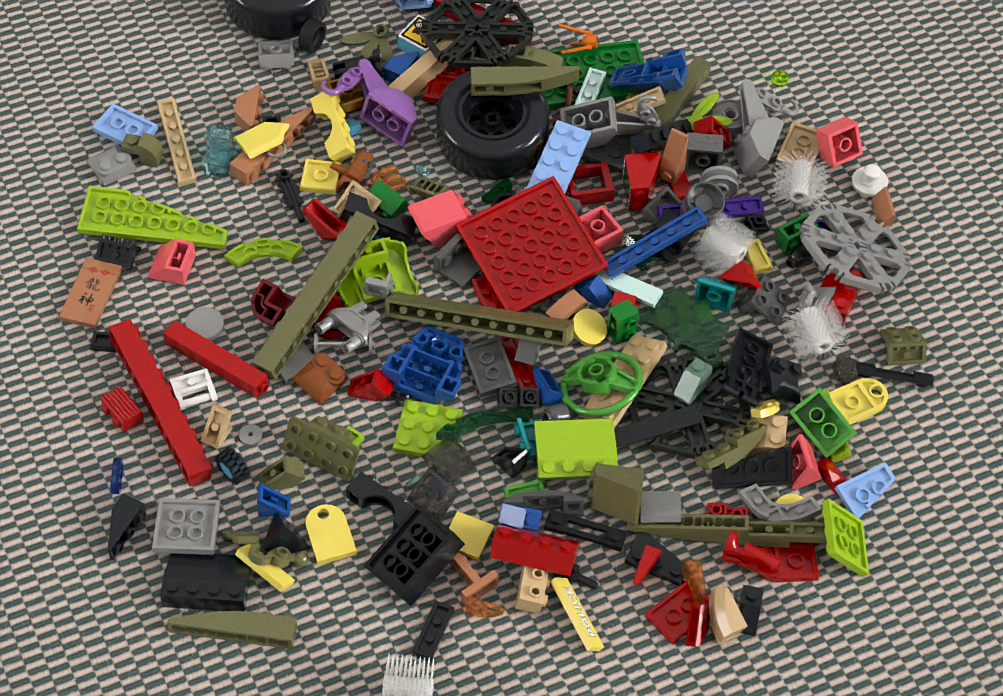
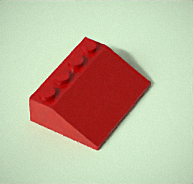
M500 524L497 526L493 536L490 558L570 576L581 541L527 528L520 529Z

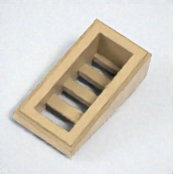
M324 59L307 62L315 92L323 91L321 83L323 81H331Z

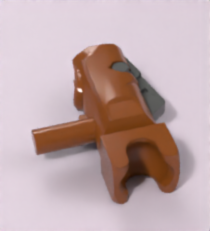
M360 150L350 161L351 165L349 167L346 166V168L332 162L330 168L344 174L337 184V193L347 189L352 180L359 184L361 181L369 180L374 162V156L371 153Z

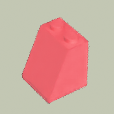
M453 190L408 206L421 234L437 248L449 242L457 233L459 234L456 224L473 216L468 207L465 208L464 203L466 202L460 193L457 195Z

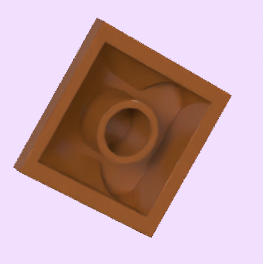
M325 353L314 355L312 360L292 378L318 405L326 401L348 380L343 369Z

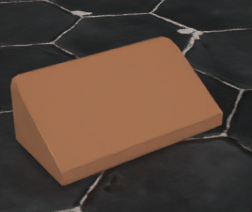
M884 187L871 201L878 224L884 222L883 227H886V225L891 227L896 214L887 187Z

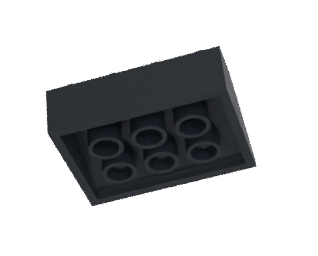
M417 504L364 564V567L408 605L412 606L465 543L452 530Z
M170 553L160 593L162 607L211 611H246L252 568L236 555Z

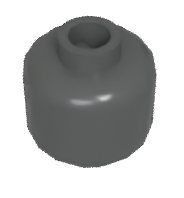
M563 403L547 406L542 413V421L572 419L571 410Z

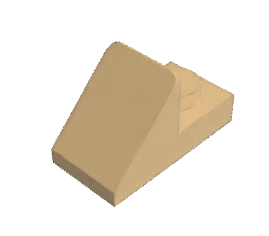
M217 404L212 405L200 441L219 449L233 428L229 426L233 412Z

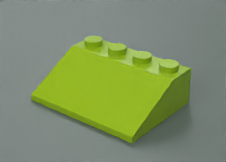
M613 418L534 421L537 480L590 479L591 471H595L596 463L618 466Z

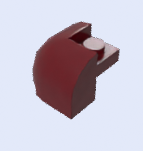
M262 279L251 297V310L253 315L262 323L275 328L277 322L281 321L284 317L286 309L293 304L296 298L283 292L277 285Z

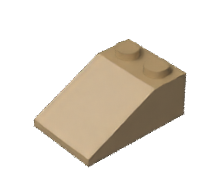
M770 415L764 418L751 417L750 420L743 419L748 422L758 421L767 425L768 428L757 445L745 457L785 446L787 416ZM726 426L725 435L732 430L729 426Z

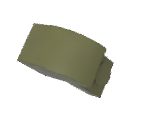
M143 132L142 136L126 133L121 145V151L139 155L140 164L158 168L163 156V149L159 140Z

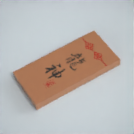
M86 258L62 308L59 320L96 329L121 274L122 266Z

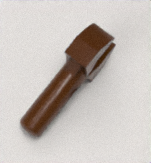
M571 86L566 88V101L563 108L572 106L573 87Z

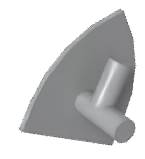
M809 281L804 282V290L799 299V312L802 309L804 310L805 306L806 308L807 305L808 307L817 306L821 301L824 303L822 306H824L827 300H831L830 298L834 295L836 287H812Z

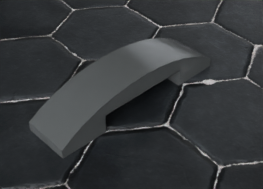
M557 490L527 491L503 499V503L539 510L563 509V513L569 515L583 514L584 508L583 497Z

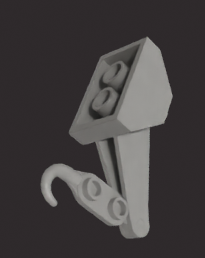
M745 79L739 85L743 133H739L735 138L734 143L736 145L733 152L742 172L752 178L770 160L785 123L777 117L769 118L764 106L770 111L783 113L787 116L797 115L799 106L796 101L791 99L790 102L793 104L794 110H790L785 107L780 98L769 93L764 88H755L751 80Z
M644 95L638 98V115L615 110V101L612 96L560 108L562 122L591 132L590 139L586 145L588 149L606 145L615 135L642 133L644 130L661 127V121L658 119L654 108L649 103H644L646 100L658 101V98L654 95Z

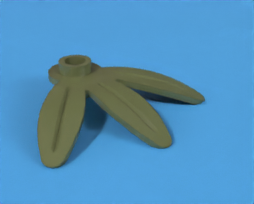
M384 24L376 25L373 32L354 33L340 39L341 43L348 45H359L368 42L359 54V56L364 55L366 60L371 58L372 51L377 49L378 46H380V53L385 63L394 56L392 47L387 40L390 30Z

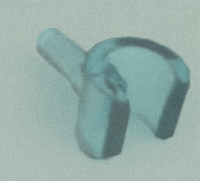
M419 165L416 166L418 170L416 174L427 178L431 172L430 169L424 165L421 167Z

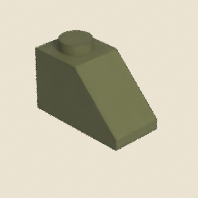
M286 455L259 473V482L273 490L293 488L305 479L303 462Z

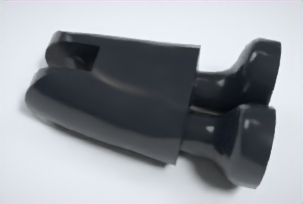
M379 48L372 51L371 58L367 60L370 61L380 77L384 78ZM364 55L334 62L332 68L335 80L339 79L350 68L357 67L359 61L364 59Z

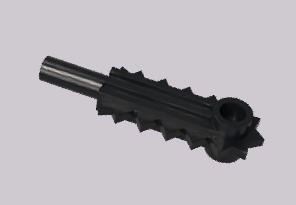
M281 169L279 173H275V181L279 182L277 187L281 188L279 193H283L282 198L286 199L284 204L287 205V208L294 209L299 223H303L306 219L301 211V204L304 203L303 197L299 196L301 191H298V185L294 184L296 182L295 179H292L294 174L289 173L287 169Z

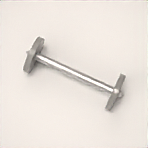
M314 332V342L312 343L314 355L318 353V346H341L346 341L318 342V332ZM369 332V341L366 346H369V355H373V346L376 343L372 339V332Z

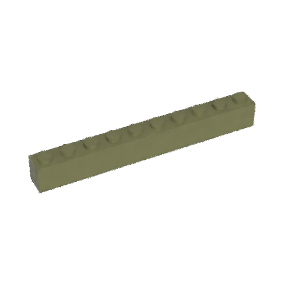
M358 211L349 218L347 226L338 234L337 240L333 246L329 247L324 259L318 263L313 275L308 277L302 291L297 293L293 304L286 309L282 320L277 322L273 333L266 338L264 346L255 354L252 361L255 368L266 373L269 377L277 379L379 230L375 219Z
M393 292L385 298V317L560 346H567L573 340L574 321L399 292Z

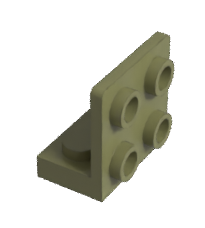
M887 327L880 330V335L887 344L886 363L888 365L926 363L927 342L916 327Z

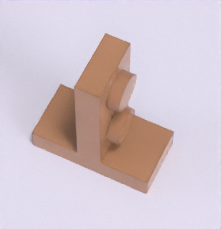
M458 552L449 562L468 585L467 588L461 591V602L465 607L498 586L499 575L495 570L481 578L478 570L473 569L469 565L468 559L464 554Z

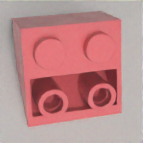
M174 239L159 246L148 278L185 285L196 256L194 242Z

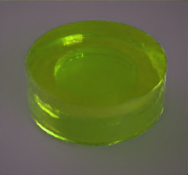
M776 70L772 73L771 82L773 85L784 87L788 84L789 75L786 71Z

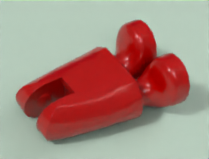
M733 530L730 532L723 549L722 562L734 563L741 568L768 577H776L778 575L781 562L780 557L749 542L742 547L738 543V533Z

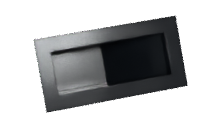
M743 585L738 608L747 624V627L742 630V634L756 636L764 588Z

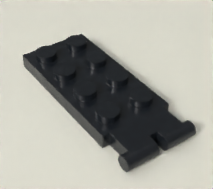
M740 327L736 332L724 380L727 383L723 384L721 391L735 398L740 396L742 402L756 408L759 403L756 397L761 394L765 380L762 362L770 359L773 344Z

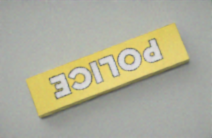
M559 577L552 579L550 582L586 650H602L604 645L568 579Z

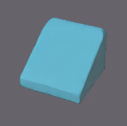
M353 118L345 121L350 127V136L361 132V124Z

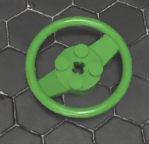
M603 351L590 354L574 363L565 371L560 384V389L564 394L562 401L568 409L579 415L598 417L612 414L627 406L637 396L643 383V372L638 362L625 353ZM611 359H618L629 364L634 370L635 378L617 369ZM581 385L584 392L591 394L607 395L612 389L628 394L611 406L587 409L573 403L568 396L567 389L568 386Z

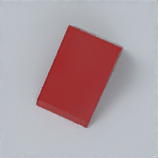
M743 260L720 276V279L725 282H731L732 284L747 288L761 289V284L752 266Z

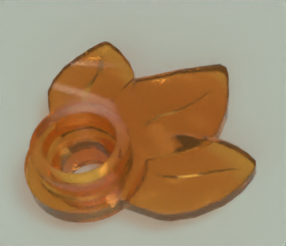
M394 165L383 167L381 172L374 173L371 178L372 185L378 179H382V182L395 192H397L396 189L406 186L408 182L404 176L397 174L398 167Z

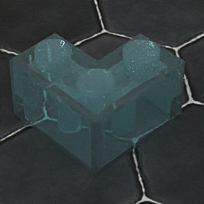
M210 124L209 130H206L204 134V141H207L206 156L202 157L201 166L204 167L205 175L226 178L234 153L232 127Z

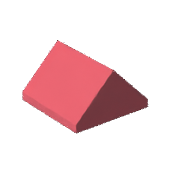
M799 434L791 444L792 489H798L822 479L811 445L802 434Z

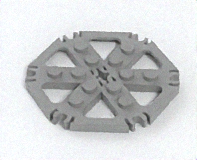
M829 203L827 207L824 204L819 205L802 223L799 232L802 233L800 236L801 242L823 272L825 269H828L826 274L834 273L836 275L835 280L841 278L840 283L878 294H883L885 290L889 293L894 291L912 268V263H908L911 259L910 254L887 225L883 228L884 222H881V224L876 223V217L874 216L870 219L871 214L834 203ZM842 214L863 220V225L855 233ZM818 217H821L832 232L816 227L814 222ZM879 235H885L896 250L872 243ZM818 246L839 253L833 259H829ZM856 263L868 279L854 276L849 270ZM880 264L896 268L899 272L894 277L886 274Z

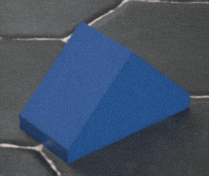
M598 275L591 276L577 283L574 289L588 302L602 309L605 308L613 296L612 292Z
M261 483L258 484V516L273 517L276 512L283 517L290 516L291 498Z

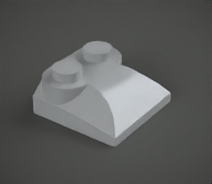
M293 40L259 41V66L264 70L291 68L294 65Z
M119 145L86 160L104 186L136 171V166L133 164L131 156L128 153L122 152Z

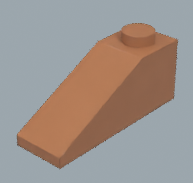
M674 128L670 131L659 167V177L673 184L676 183L685 170L689 135Z

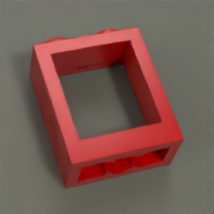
M607 162L577 166L565 195L580 200L581 205L614 201L615 189ZM600 177L602 188L575 191L573 180Z

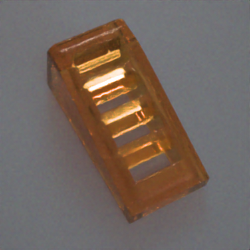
M700 559L685 560L681 568L697 605H702L707 596L702 562Z

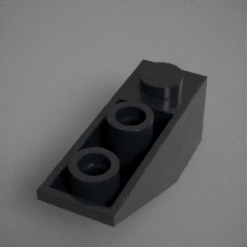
M124 493L113 506L111 512L108 552L111 560L122 552L127 539L132 538L135 528L146 517L144 503Z

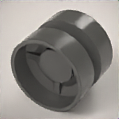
M710 182L694 184L680 205V216L699 206L708 219V223L696 230L707 229V226L709 227L715 223L716 217L718 218L724 209L725 196L722 190Z

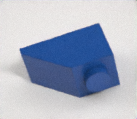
M419 52L392 56L383 66L384 80L391 83L419 60Z

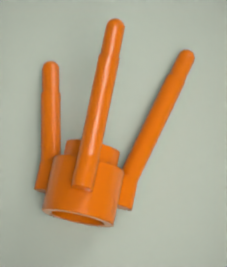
M558 24L560 28L586 35L583 36L582 42L569 43L570 46L583 45V47L563 50L561 54L598 48V35L593 34V31Z

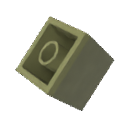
M596 463L595 471H591L590 483H593V488L589 487L588 491L591 508L638 525L644 469Z

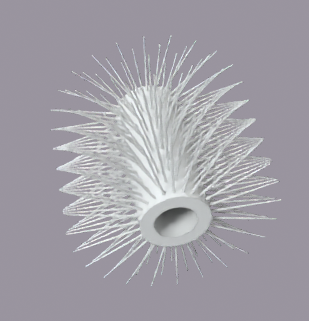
M801 156L798 160L792 157L793 162L789 159L784 163L785 160H783V163H780L782 169L779 172L782 175L778 176L777 173H774L777 176L773 179L776 181V184H773L776 189L772 191L788 197L791 200L789 203L793 201V204L796 202L800 206L804 202L810 206L807 202L808 200L812 203L817 199L816 202H818V199L822 196L819 193L824 189H828L824 186V184L828 183L824 180L828 178L824 173L829 172L824 168L828 166L821 169L810 162L812 159L808 161V158L805 160Z
M714 221V225L707 226L702 238H700L702 243H699L698 247L702 248H697L695 252L698 250L703 253L705 252L707 256L705 261L709 260L707 263H710L712 259L715 262L717 261L718 266L716 268L722 265L731 268V266L733 267L745 256L748 249L746 247L750 245L748 244L750 243L748 238L753 233L747 235L746 232L749 230H745V237L743 238L740 229L743 227H738L740 226L737 225L738 223L731 224L737 228V230L733 231L729 226H724V223L720 224L718 221Z
M827 303L823 309H821V304L819 307L816 305L808 307L807 305L806 309L804 308L801 312H796L799 318L784 315L795 318L791 322H797L796 324L799 327L792 330L791 334L794 335L792 339L795 340L794 344L799 348L797 352L801 353L800 348H802V355L805 354V357L809 351H811V356L813 353L817 356L819 353L822 355V353L835 346L833 345L835 344L834 342L839 343L836 339L843 337V333H845L844 329L843 332L841 328L839 329L842 324L839 323L838 326V318H836V322L834 320V315L836 314L833 312L834 308L830 312V305L827 306ZM800 335H802L801 337H803L802 339H804V340H801V343H802V344H799L800 342H798V341H800V340H799Z
M390 654L388 655L382 696H433L434 658L431 676L428 679L430 657L426 678H424L425 657L420 678V656L416 678V657L411 677V655L407 677L408 658L406 657L403 673L402 655L399 676H397L399 657L397 656L394 672V654L391 668L389 667Z

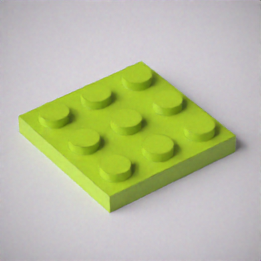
M406 399L393 444V452L451 463L463 410Z
M830 499L822 501V515L825 523L824 533L826 535V551L828 555L862 577L869 575L863 521Z

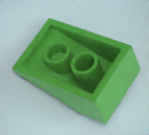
M818 388L789 412L826 458L858 434L821 388Z

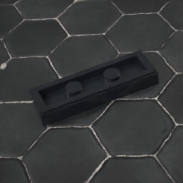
M435 600L413 648L412 656L419 659L421 656L422 660L425 657L427 662L430 657V663L432 662L455 607Z

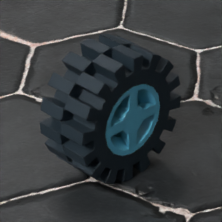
M227 447L215 456V462L217 467L220 468V472H223V476L227 477V480L231 481L233 485H238L250 476V470L246 467L247 464L244 463V459L239 456L240 454L235 449Z

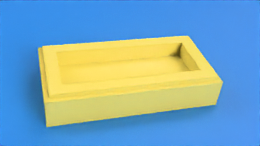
M759 238L755 239L746 247L748 249L745 256L756 275L772 271L773 266Z

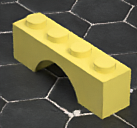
M321 92L311 98L310 101L314 113L323 120L330 119L332 122L331 134L324 143L329 158L341 163L355 155V142L350 136V127L345 122V113L340 107L339 103L341 101L339 96H330Z

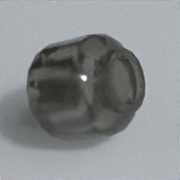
M850 355L836 357V360L832 363L834 380L841 382L842 385L853 382L858 377L856 360L851 358Z

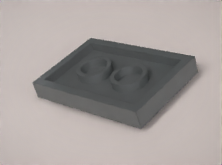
M499 336L463 347V352L480 397L497 393V388L499 387L512 388L517 386L516 378Z

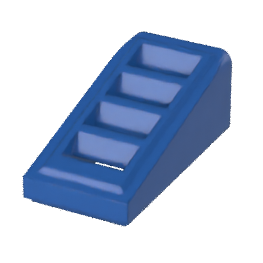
M534 368L533 374L537 388H539L542 403L546 405L559 404L564 394L551 372Z

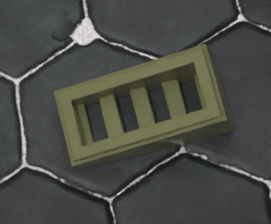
M419 175L409 186V190L428 199L449 191V186Z

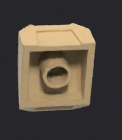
M715 587L710 593L709 615L718 644H723L737 638L742 630L747 627V624L730 590L726 587Z

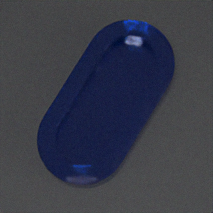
M114 457L110 488L111 494L119 495L122 486L123 459L122 457Z

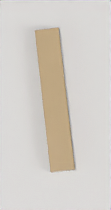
M175 99L157 101L178 185L197 183Z

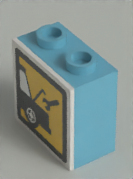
M417 15L398 35V49L406 53L419 52L420 59L430 49L421 38L422 23L425 18ZM436 38L433 40L435 45L441 40V38Z

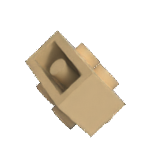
M528 566L523 567L520 574L515 609L539 614L541 608L546 607L548 595H545V590L549 589L551 577H548L549 571Z

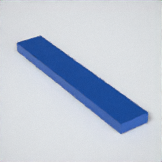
M696 206L606 259L608 268L605 270L610 278L613 279L708 223V219L700 207Z

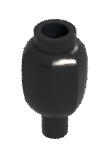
M800 246L789 253L786 264L791 269L801 267L809 260L811 254L805 246Z

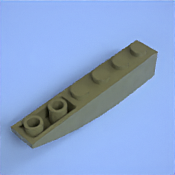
M580 66L471 67V96L517 95L561 87L578 81Z

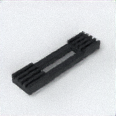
M856 361L855 372L859 374V377L870 378V376L911 382L916 383L918 387L927 388V385L933 386V374L913 371L912 374L876 368L875 364Z
M550 509L544 525V530L601 544L602 547L622 552L627 536V531L552 509ZM568 522L604 532L605 536L601 537L567 527L566 525Z

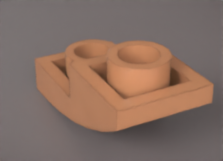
M573 289L560 298L545 313L548 317L567 320L572 314L578 313L588 301Z

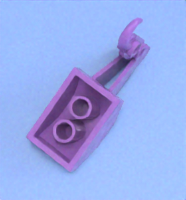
M361 59L357 67L350 68L339 78L337 86L333 90L325 86L326 81L321 83L324 93L330 96H337L341 92L353 89L361 82L366 100L359 118L402 147L409 141L418 118L413 99L399 89H390L371 65L370 61Z

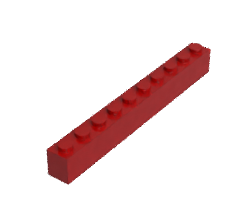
M131 319L109 326V338L189 487L211 479L212 470L214 469L210 458H206L203 445L197 442L195 430L189 427L188 418L185 413L181 412L178 399L173 398L172 389L169 383H165L162 370L156 367L155 357L153 354H149L148 345L144 339H141L138 326H134Z

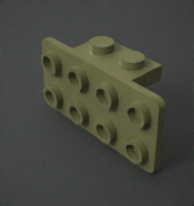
M292 416L288 421L282 449L346 481H350L353 478L360 452L358 446L347 442L351 439L352 431L347 430L342 425L329 421L325 417L317 416L308 423Z

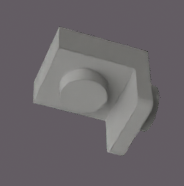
M388 273L386 281L367 277L365 281V294L383 299L387 298L389 292H393L395 282L392 281V274Z

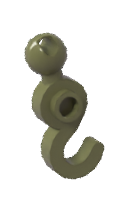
M255 543L250 546L248 553L249 560L260 566H265L272 562L277 567H285L292 562L295 566L301 568L309 563L308 555L305 552H297L294 555L285 547H276L266 555H259L260 544Z

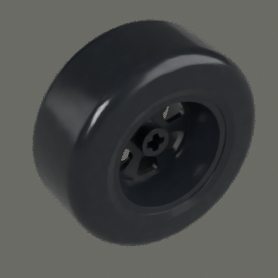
M224 0V4L230 19L246 33L263 39L285 40L299 37L303 25L309 18L323 21L329 12L331 0Z
M471 70L455 78L442 92L436 109L437 140L440 150L447 161L460 172L483 180L511 178L531 168L540 159L548 141L549 107L543 92L517 95L471 96ZM498 112L505 113L506 115L502 116ZM476 117L481 122L478 125H470L469 120ZM515 121L516 127L512 130L505 127L506 122ZM484 131L487 133V135L481 134L479 132Z

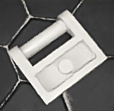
M207 368L169 379L174 396L179 401L181 411L185 410V407L205 401L218 400ZM207 389L209 392L185 400L182 398Z

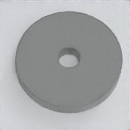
M254 424L245 425L239 431V440L246 446L257 445L263 437L261 428Z

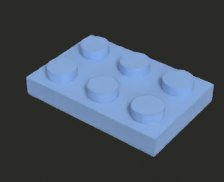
M112 104L92 126L93 132L122 145L126 133L142 136L143 132L153 136L158 130V125L120 106Z

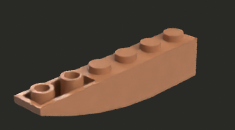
M312 106L279 122L290 125L288 131L284 134L283 142L286 144V147H290L293 141L298 136H301L309 125L315 122L316 116ZM278 145L270 149L269 152L271 154H280L284 151V147ZM242 151L229 164L230 174L248 186L257 179L264 169L269 167L275 158L269 157L266 151L250 159Z

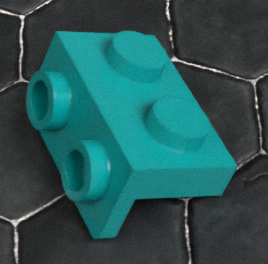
M517 418L514 434L516 438L519 437L520 439L519 448L527 450V460L536 459L534 421H539V419L522 423L521 418Z

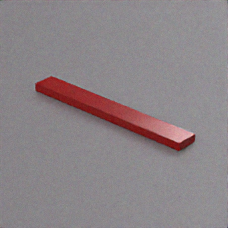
M485 276L471 280V285L481 306L503 309ZM499 336L516 378L518 388H537L530 364L514 360L519 340L517 338Z

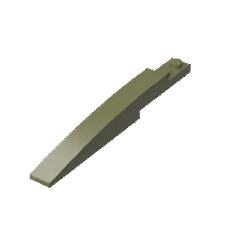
M639 513L638 525L627 522L626 527L627 530L634 532H646L657 536L725 544L730 532L733 530L738 533L739 545L743 546L747 542L759 547L789 548L790 542L827 543L824 533L825 523L749 521V515L681 514V522L641 523V513Z

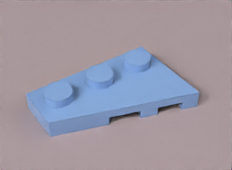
M885 462L837 485L835 490L847 510L860 518L896 478Z

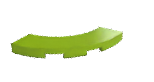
M270 238L255 239L254 242L242 243L224 255V259L237 268L253 259L261 257H279L293 262L303 252V246L285 239L270 240Z

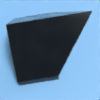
M278 512L274 513L262 548L269 552L276 547H285L291 554L311 549L309 544L288 520Z

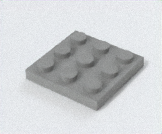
M159 498L152 552L214 555L220 500Z

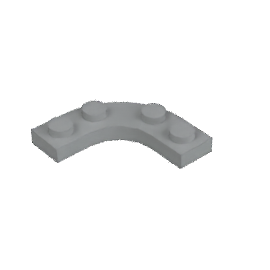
M757 484L739 491V497L749 507V510L764 521L805 522L822 514L823 509L813 496L786 505L771 501Z

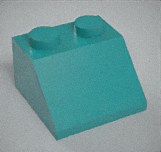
M701 275L697 281L694 303L707 305L710 308L730 313L738 285L718 280L711 276Z

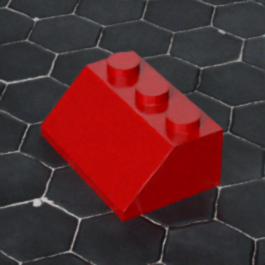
M853 268L849 270L852 275L865 278L863 272ZM834 273L826 274L820 287H836L834 295L827 306L830 305V310L834 308L833 312L836 313V316L840 317L838 318L840 319L838 320V326L840 322L844 326L861 288L840 283L841 278L835 280L836 275Z

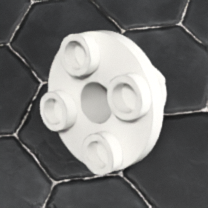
M869 164L854 172L852 186L862 198L874 197L881 189L888 186V178L879 166Z

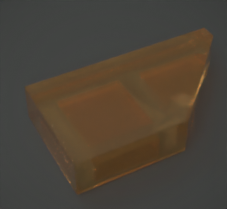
M468 598L465 613L486 619L503 615L505 607Z

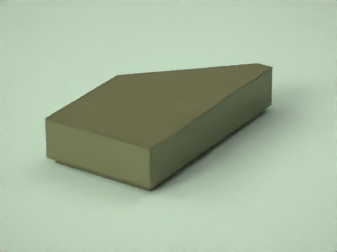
M222 531V539L233 540V543L255 544L259 543L260 531Z

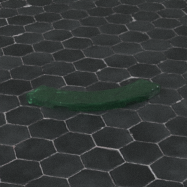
M511 407L508 408V411L497 412L496 409L471 413L457 418L453 424L447 423L436 433V440L456 441L460 436L473 429L496 423L516 422L517 418H521L522 422H529L534 415V409Z

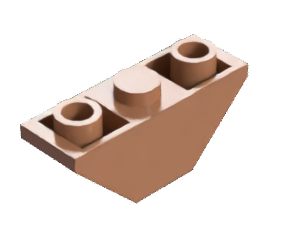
M260 85L253 87L236 99L234 110L235 123L245 132L259 125L258 117H261L262 114L260 104L264 102V93H261Z

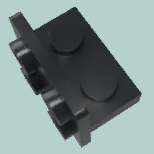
M103 234L101 238L95 237V241H99L95 260L133 268L136 250H141L140 246H136L135 241L119 240L118 237Z

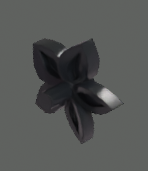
M393 394L387 397L386 401L395 400L396 406H399V400L408 399L409 394Z

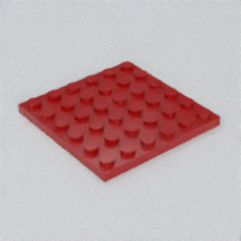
M554 176L456 224L457 231L462 236L464 243L504 310L522 312L608 268V263Z

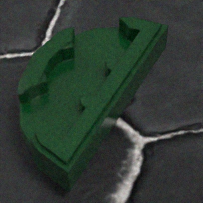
M503 179L481 196V200L490 204L496 195L505 192L511 193L512 183L510 179Z

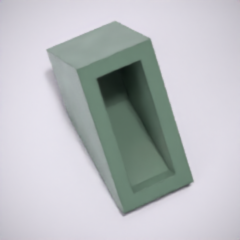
M696 357L684 370L673 396L690 405L712 382V366Z

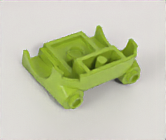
M390 237L373 240L368 244L338 288L345 307H352L361 301L367 304L382 300L383 298L365 294V281L367 277L386 281L388 273L392 274V281L395 282L393 292L418 295V283L412 276L407 258V247L403 241L390 240Z

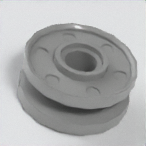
M728 99L717 103L713 108L712 116L731 118L733 122L725 127L731 131V138H736L739 133H743L741 102Z
M713 166L701 173L700 182H710L718 186L722 190L725 199L734 198L738 194V175L732 168Z

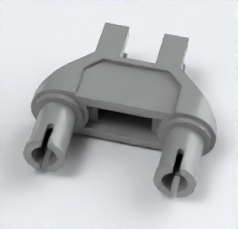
M361 301L352 307L331 310L327 313L326 318L316 323L314 327L320 335L332 327L347 335L350 339L343 342L341 348L344 353L349 354L357 347H365L368 344L369 332L380 325V321L377 320L380 317V313L374 310L367 314L364 311L367 308V304Z

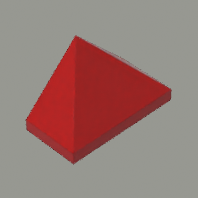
M824 457L817 461L822 480L835 495H838L835 490L836 486L848 481V479L828 457Z
M691 604L685 646L699 647L709 631V624L705 605Z

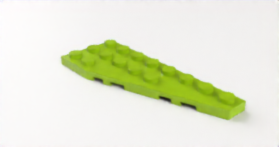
M98 186L88 187L77 226L78 234L102 236L103 234L124 239L168 243L174 239L194 242V246L224 250L228 237V231L210 223L205 224L193 216L187 217L178 210L158 202L152 203L143 196L137 197L132 195L128 190Z

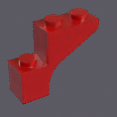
M312 199L301 210L321 239L335 238L337 240L338 234L347 226L346 222L339 219L338 216L317 199Z

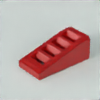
M649 545L645 546L633 580L634 585L639 586L643 582L663 550Z

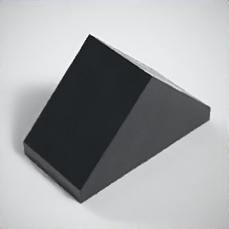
M505 446L491 459L513 479L527 467L528 452L526 449Z

